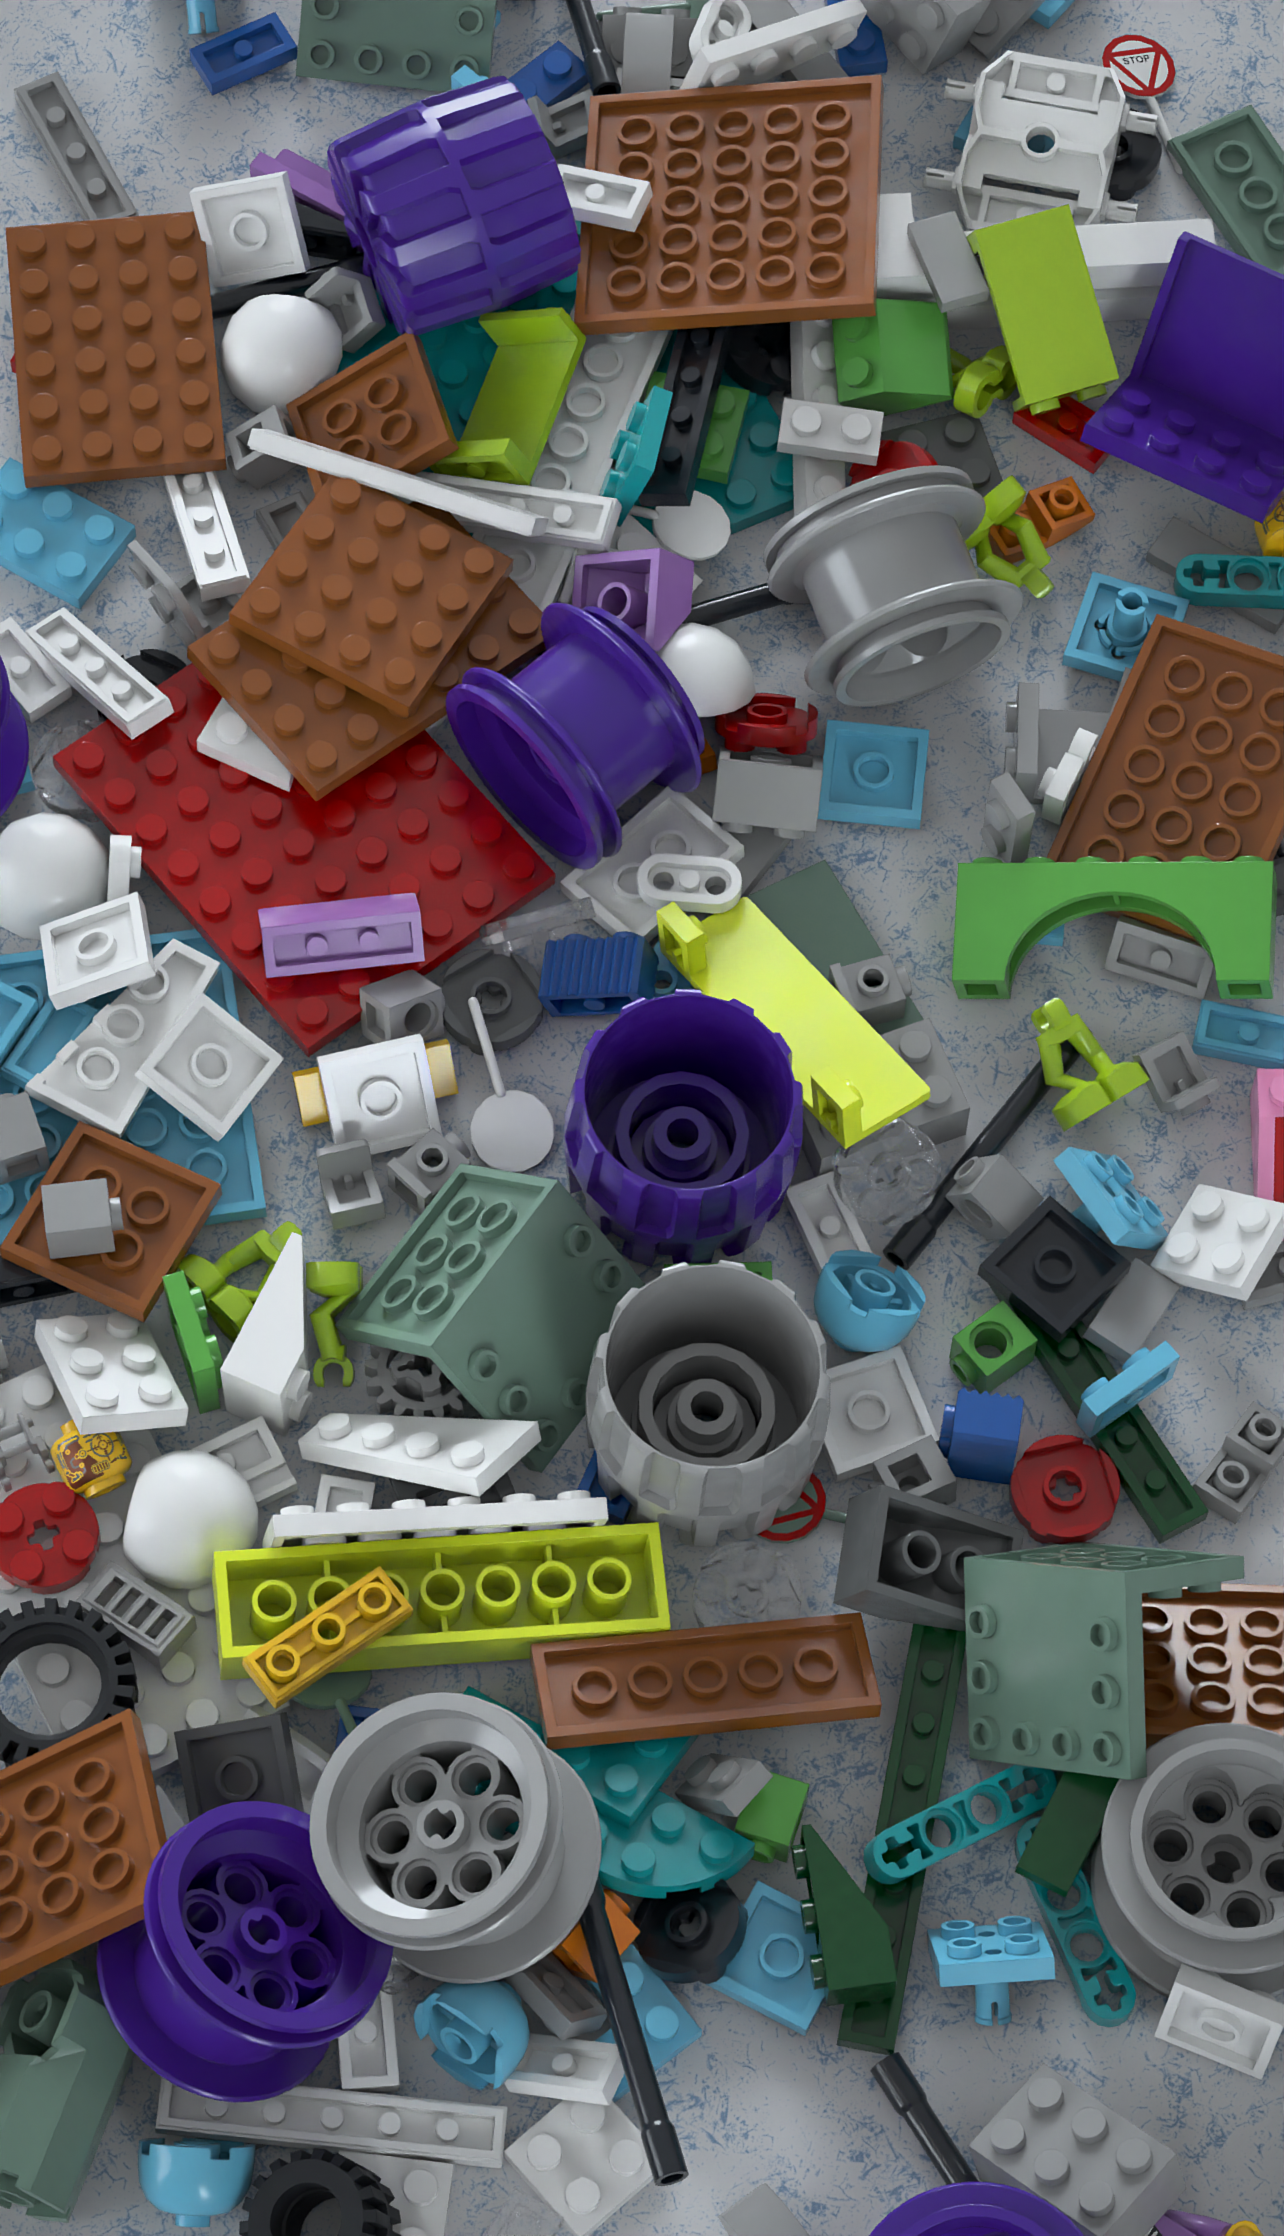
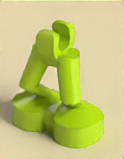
M1005 345L996 346L975 360H971L950 348L952 373H954L952 375L953 389H955L953 405L956 410L978 419L987 412L993 399L1005 400L1015 390L1017 383Z
M1011 475L983 497L986 504L984 517L978 528L965 541L968 551L975 547L977 567L994 579L1012 583L1019 588L1025 584L1036 598H1044L1054 588L1052 581L1042 571L1050 563L1051 557L1047 553L1032 521L1015 514L1024 500L1026 491L1015 477ZM993 525H1002L1016 534L1025 557V561L1018 567L993 554L988 537L990 528Z
M1053 998L1031 1014V1020L1041 1034L1035 1039L1039 1048L1046 1085L1070 1090L1057 1102L1051 1111L1064 1132L1150 1080L1139 1062L1125 1061L1113 1064L1080 1015L1076 1013L1071 1016L1065 1003L1060 998ZM1068 1040L1097 1072L1098 1075L1094 1081H1085L1064 1074L1060 1045L1062 1042Z
M290 1221L284 1222L271 1235L265 1230L258 1231L221 1255L215 1263L189 1253L183 1258L175 1271H184L189 1289L199 1286L207 1313L231 1342L234 1343L253 1308V1304H255L291 1233L294 1232L302 1236L301 1230ZM260 1259H263L269 1265L257 1291L239 1289L234 1285L227 1284V1277Z
M351 1261L307 1262L306 1288L310 1289V1292L329 1298L309 1314L321 1357L314 1364V1382L317 1387H325L324 1371L327 1366L336 1363L341 1365L344 1370L342 1378L343 1387H351L355 1378V1370L352 1362L347 1358V1345L341 1342L338 1329L335 1326V1317L362 1291L363 1267L358 1262Z

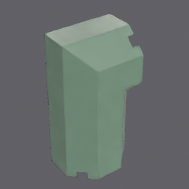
M61 1958L38 1969L37 1971L40 1973L31 1982L20 1978L9 1988L0 2011V2045L4 2048V2053H0V2206L10 2209L12 2203L28 2207L25 2214L27 2216L44 2221L68 2223L135 2053L121 2037L110 2018L100 1992L97 1974L70 1958Z

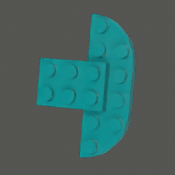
M468 1685L463 1694L493 1703L515 1714L545 1744L543 1729L540 1724ZM699 1735L552 1749L554 1753L563 1758L576 1771L585 1783L595 1804L602 1839L601 1862L598 1874L601 1884L625 1894L646 1898H666L667 1892L685 1891L698 1887L700 1892L714 1888V1884L721 1878L727 1881L738 1873L754 1856V1842L659 1791L660 1787ZM491 1780L479 1783L474 1794L480 1795L485 1792ZM519 1821L511 1823L505 1831L514 1835L518 1830Z

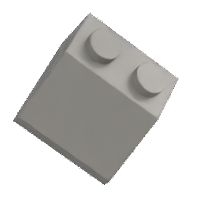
M721 745L712 821L722 822V830L735 833H752L753 826L774 828L773 835L790 839H803L805 831L816 833L823 775V757L804 754L787 755L777 751L754 749L750 752H734Z

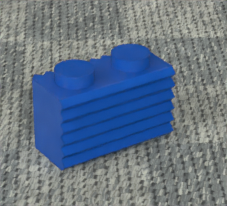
M627 931L617 932L612 937L608 936L606 939L601 937L592 939L582 934H569L563 940L558 939L557 941L549 939L545 945L538 999L551 1017L620 1014L623 1006L640 997H644L647 1000L654 999L653 994L655 993V984L657 983L656 975L658 974L657 966L659 965L658 956L645 937Z
M963 1387L958 1391L956 1405L945 1404L938 1447L944 1458H947V1463L955 1477L1010 1485L1018 1449L1024 1400L1020 1395L1012 1399L1009 1394L1001 1397L998 1392L991 1396L987 1390L979 1394L974 1389L969 1393Z

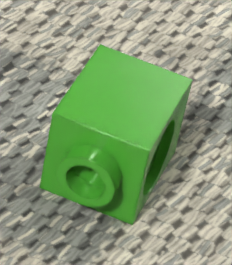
M1002 1300L952 1337L949 1355L951 1360L949 1364L953 1373L965 1386L973 1385L980 1394L986 1390L990 1393L1034 1360L1037 1338ZM990 1345L996 1347L1002 1355L997 1358H986L981 1356L976 1349L980 1346Z
M769 1771L773 1777L740 1812L734 1832L755 1843L752 1860L761 1863H773L774 1859L787 1863L791 1846L794 1843L807 1804L810 1784Z

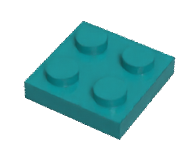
M653 386L644 403L635 402L627 420V432L621 429L618 431L610 450L609 458L616 460L614 470L609 469L601 487L600 496L617 498L622 505L616 525L619 527L623 524L655 469L673 392L657 386Z

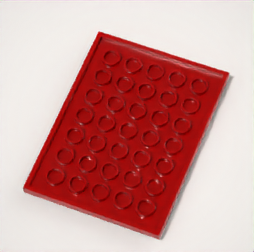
M193 663L156 686L158 690L170 699L174 713L131 739L111 720L107 719L52 756L55 769L113 835L132 836L131 846L142 847L141 867L307 1057H310L361 1021L362 1008L360 1007L359 988L407 970H414L420 975L425 976L555 884V872L426 730H423L318 801L314 800L295 777H293L291 789L288 792L198 752L196 740L221 701L222 696ZM404 893L416 894L421 913L425 961L266 978L262 935L258 916L259 909Z

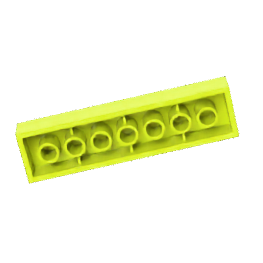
M659 1522L215 1551L213 1556L212 1583L220 1680L251 1678L242 1666L243 1658L379 1566H381L412 1606L413 1615L329 1673L530 1659V1646L535 1643L670 1631L671 1629ZM324 1630L319 1633L322 1638L327 1640L337 1637V1634L331 1630Z

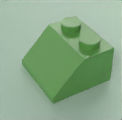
M877 298L876 316L832 319L838 403L840 405L884 412V416L954 399L947 312L941 313L937 302Z

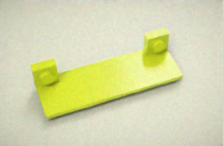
M748 897L740 898L739 902L729 911L713 914L701 922L694 915L688 917L674 901L656 911L662 954L695 989H700L703 995L726 1001L734 998L754 1009V1016L773 1033L778 1032L782 1035L792 1051V1072L794 1078L803 1086V1105L845 1149L931 1097L930 1087Z

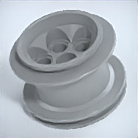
M941 465L919 466L885 473L858 482L806 508L781 527L768 542L763 553V562L769 573L767 582L770 592L778 599L789 603L811 604L826 640L811 657L804 672V679L810 689L824 695L837 696L840 702L849 706L870 707L891 704L928 693L967 675L991 659L1006 644L1011 634L1010 625L1020 613L1024 598L1019 587L1012 583L997 579H980L965 541L981 523L986 511V504L981 494L974 490L970 477L963 470Z
M438 1692L411 1696L394 1702L365 1719L342 1741L326 1764L318 1781L310 1812L309 1831L313 1860L325 1888L339 1911L363 1933L380 1942L394 1946L393 1956L402 1964L421 1975L443 1982L475 1984L495 1981L514 1975L544 1958L567 1937L579 1921L593 1894L599 1874L602 1849L601 1827L595 1804L585 1783L563 1758L548 1749L539 1736L515 1714L498 1705L465 1694ZM491 1780L485 1792L480 1795L474 1794L479 1783ZM519 1821L516 1833L510 1839L502 1841L505 1829L511 1823ZM453 1826H456L453 1833L448 1838L444 1839L446 1833ZM492 1873L489 1885L484 1890L475 1892L478 1880L482 1876ZM432 1880H437L432 1894L421 1899V1892L425 1885Z
M1237 1723L1204 1724L1175 1732L1146 1749L1147 1777L1134 1780L1119 1779L1110 1796L1091 1864L1092 1898L1099 1923L1109 1943L1123 1960L1129 1972L1144 1985L1169 1998L1182 1963L1193 1968L1213 1971L1223 1980L1247 1990H1260L1276 1997L1284 1992V1892L1272 1889L1265 1877L1271 1873H1281L1284 1875V1736L1261 1727ZM1199 1805L1213 1807L1218 1811L1221 1820L1216 1823L1202 1822L1195 1816L1193 1808ZM1254 1820L1266 1821L1273 1826L1276 1835L1266 1839L1258 1837L1249 1828V1823ZM1162 1843L1172 1844L1179 1849L1182 1858L1175 1862H1166L1158 1857L1154 1847ZM1214 1865H1222L1232 1871L1229 1883L1224 1884L1210 1877ZM1180 1896L1188 1897L1196 1903L1199 1912L1195 1915H1190L1171 1900ZM1235 1911L1246 1913L1252 1918L1255 1927L1234 1928L1228 1922L1226 1915Z

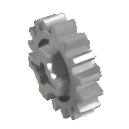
M370 1345L371 1355L375 1359L365 1360L364 1364L365 1375L371 1377V1379L366 1381L368 1396H379L376 1400L377 1411L380 1414L393 1409V1415L444 1417V1415L450 1413L455 1418L464 1417L461 1402L469 1403V1401L455 1386L443 1396L446 1386L452 1384V1382L431 1358L404 1352L400 1360L391 1362L400 1351ZM425 1368L429 1376L422 1377L421 1372L417 1369Z

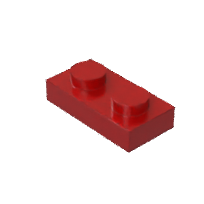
M1071 396L1059 399L1060 408L1043 414L1032 416L1030 408L1013 412L1012 423L1092 474L1099 469L1110 455L1080 441L1086 423L1096 412L1079 403Z

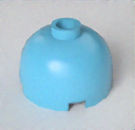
M843 1250L833 1253L819 1274L813 1298L814 1310L819 1323L836 1345L849 1352L889 1350L909 1335L916 1325L925 1303L926 1296L920 1284L906 1270L897 1265L893 1274L889 1270L878 1266L882 1257L870 1252Z
M495 1980L475 1984L443 1982L417 2005L413 2015L415 2029L420 2040L429 2034L432 2042L438 2048L431 2055L436 2063L454 2079L473 2089L483 2090L489 2083L494 2084L493 2090L499 2088L515 2071L528 2047L530 2031L521 1998L509 1984Z
M165 2138L139 2140L137 2163L140 2186L146 2199L156 2209L176 2214V2226L210 2227L211 2216L229 2213L245 2198L251 2187L256 2145H244V2142L204 2138H182V2141H174V2145H166Z

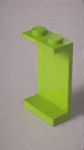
M1069 204L977 229L967 236V240L974 256H980L1020 393V397L1012 402L1014 412L1030 408L1031 415L1035 416L1060 408L1059 399L1076 394L1080 403L1106 395L1107 390L1105 386L1119 379V374Z
M562 307L521 311L508 310L480 315L478 322L498 347L461 440L457 441L459 449L429 466L434 473L516 485L530 484L587 340L570 315Z

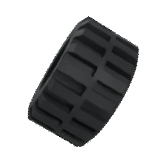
M317 2148L313 2149L312 2154L302 2149L290 2152L291 2163L278 2158L269 2165L272 2174L268 2178L259 2174L252 2184L258 2189L254 2199L245 2197L242 2206L243 2210L249 2212L248 2221L239 2222V2234L242 2236H300L302 2225L311 2210L323 2201L336 2198L341 2210V2226L337 2236H401L393 2231V2225L401 2223L400 2211L389 2205L395 2197L390 2188L380 2183L381 2178L374 2172L339 2153L335 2155L326 2149Z

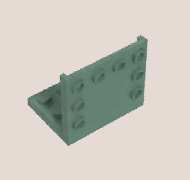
M302 0L296 76L439 92L452 90L451 76L464 65L477 75L490 78L498 0Z
M460 1163L335 1326L348 1340L431 1358L483 1419L538 1421L541 1441L523 1456L520 1461L528 1470L542 1473L586 1415V1386L590 1366L600 1335L608 1333L616 1304L631 1288L640 1289L646 1284L559 1180Z
M1074 1542L964 1557L969 1757L971 1759L1126 1780L1147 1777L1142 1593H1148L1149 1598L1168 1599L1182 1597L1183 1587H1187L1188 1592L1194 1593L1219 1592L1222 1590L1221 1582L1244 1579V1556L1094 1542Z

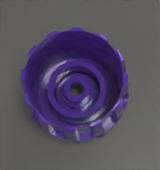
M505 76L488 78L422 99L335 140L328 147L327 159L328 167L331 171V183L336 201L345 213L344 226L352 247H362L364 252L362 271L365 276L371 277L374 290L377 289L381 309L389 323L392 325L394 322L395 328L400 335L407 333L418 336L507 307L571 276L578 270V264L581 262V248L577 225L556 160L523 94Z
M676 989L674 994L650 1000L640 997L623 1006L619 1017L605 1030L595 1031L583 1050L565 1111L564 1146L566 1175L570 1194L583 1191L586 1197V1214L605 1236L612 1232L624 1240L622 1253L625 1257L649 1267L653 1266L658 1255L672 1256L673 1264L682 1262L687 1264L711 1263L714 1251L721 1248L728 1257L735 1256L744 1252L759 1240L765 1223L769 1222L780 1211L798 1165L803 1138V1086L795 1080L792 1072L791 1049L780 1033H773L754 1016L753 1008L734 998L726 1001L703 995L700 989ZM678 1142L690 1145V1147L679 1148L671 1143Z

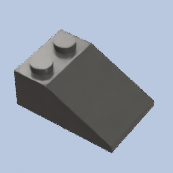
M880 1484L850 1498L848 1501L833 1603L881 1619L966 1632L964 1557L1022 1550L1024 1530Z

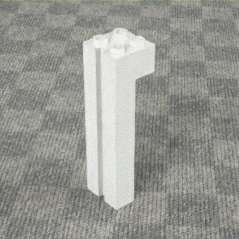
M911 193L880 194L877 298L936 302L907 235L908 223L914 222ZM1212 218L1075 225L1103 321L1150 319L1177 240L1184 231L1216 244ZM964 231L966 237H967L970 233L973 232V231ZM975 256L978 265L981 269V272L984 276V279L987 283L982 263L980 260V256ZM990 291L987 301L947 312L948 330L1000 327Z

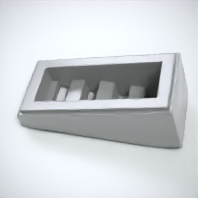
M113 1561L106 1565L75 1601L81 1603L82 1610L87 1614L92 1608L101 1613L106 1625L112 1622L119 1630L123 1642L126 1641L127 1645L160 1670L166 1666L197 1629L194 1615ZM113 1581L117 1582L122 1587L104 1607L97 1603L96 1600ZM133 1594L137 1597V1600L120 1618L114 1614L127 1597ZM146 1606L150 1607L153 1611L138 1629L132 1626L131 1623ZM162 1618L166 1619L169 1623L155 1639L149 1637L148 1634Z

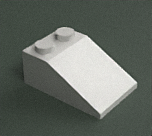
M294 1232L291 1233L220 1369L226 1412L247 1421L262 1415L269 1430L286 1436L293 1420L299 1423L303 1420L313 1393L309 1391L307 1288L303 1239L301 1235Z

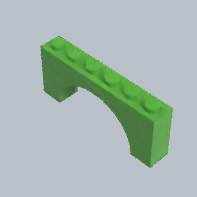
M1088 856L1079 858L1076 862H1055L1046 857L1027 858L1024 863H1003L997 858L980 857L974 859L972 863H958L952 983L958 999H1011L1015 975L1022 961L1044 936L1059 926L1079 917L1108 911H1131L1159 917L1173 923L1191 935L1206 951L1215 967L1220 999H1273L1277 877L1274 862L1265 861L1257 856H1240L1233 861L1212 862L1211 859L1203 856H1188L1183 858L1181 862H1160L1158 859L1148 856L1133 857L1128 862H1107L1100 857Z

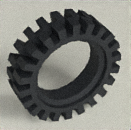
M44 1598L45 1607L34 1609L33 1602L30 1600L20 1603L21 1613L12 1616L9 1608L0 1613V1679L9 1663L20 1653L34 1646L47 1643L65 1644L79 1649L90 1657L101 1675L99 1699L91 1714L78 1726L66 1732L53 1735L32 1734L19 1729L8 1721L0 1710V1760L5 1763L6 1768L128 1708L136 1714L134 1704L138 1703L139 1691L131 1652L126 1641L123 1642L121 1640L119 1630L114 1624L110 1622L106 1625L102 1614L92 1608L87 1614L83 1612L79 1602L69 1600L67 1608L59 1607L57 1598Z

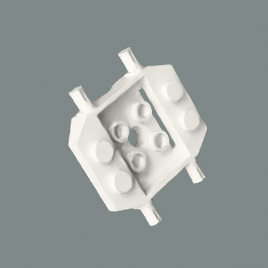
M1008 50L981 72L980 78L977 77L976 84L951 78L947 79L944 99L972 103L973 112L969 135L963 149L960 166H956L955 172L927 166L923 187L951 191L952 194L957 196L966 231H974L1067 204L1070 206L1075 225L1101 224V221H1106V219L1125 223L1136 222L1139 204L1110 200L1108 188L1121 132L1128 130L1155 136L1159 115L1130 111V104L1125 103V95L1114 69ZM1036 135H1046L1054 141V146L1048 152L1035 153L1028 148L1027 143ZM985 177L1002 180L1009 184L1019 183L1047 188L1055 192L1079 194L1078 201L985 185L983 180Z

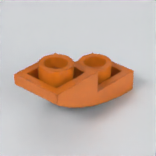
M1072 476L1028 491L1025 502L1015 512V514L1032 521L1045 549L1092 522L1096 515ZM993 525L990 528L988 537L993 554L1011 564L1025 559L1014 532L1002 525Z

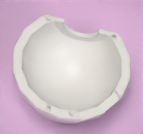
M270 294L248 300L232 316L220 345L221 371L231 392L238 400L250 408L252 412L261 413L275 404L285 415L289 414L286 404L336 375L342 359V332L332 312L317 302L291 295Z
M697 623L681 624L661 650L656 652L683 687L698 717H712L734 712L749 704L756 694L752 669L748 658L735 640L717 628Z
M42 812L14 821L0 834L1 927L24 939L41 940L39 926L107 902L110 852L89 826L69 815Z
M175 1450L149 1460L140 1471L127 1515L122 1546L125 1557L144 1577L168 1588L197 1589L198 1586L212 1582L213 1556L215 1551L252 1549L257 1539L259 1510L248 1482L230 1463L205 1451Z

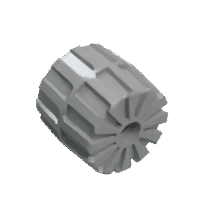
M720 1260L718 1264L689 1266L686 1262L663 1268L661 1276L642 1288H631L616 1304L608 1333L600 1335L590 1366L586 1386L585 1421L588 1448H595L597 1453L599 1484L610 1501L622 1494L634 1505L630 1513V1519L634 1524L659 1522L660 1531L664 1525L679 1529V1540L685 1545L715 1547L718 1532L730 1529L733 1537L737 1540L751 1538L771 1527L777 1509L785 1511L798 1501L817 1463L826 1435L830 1414V1377L826 1374L827 1344L817 1321L809 1320L797 1304L794 1291L779 1279L771 1281L746 1270L745 1264ZM707 1414L718 1419L704 1422L698 1420L694 1415Z

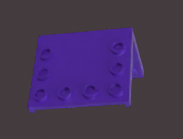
M1184 231L1177 240L1130 375L1086 423L1080 441L1263 524L1275 509L1281 497L1284 496V275Z

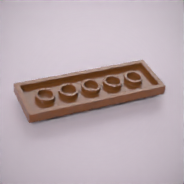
M861 1612L535 1643L530 1646V1662L545 1746L550 1750L880 1717L882 1707Z

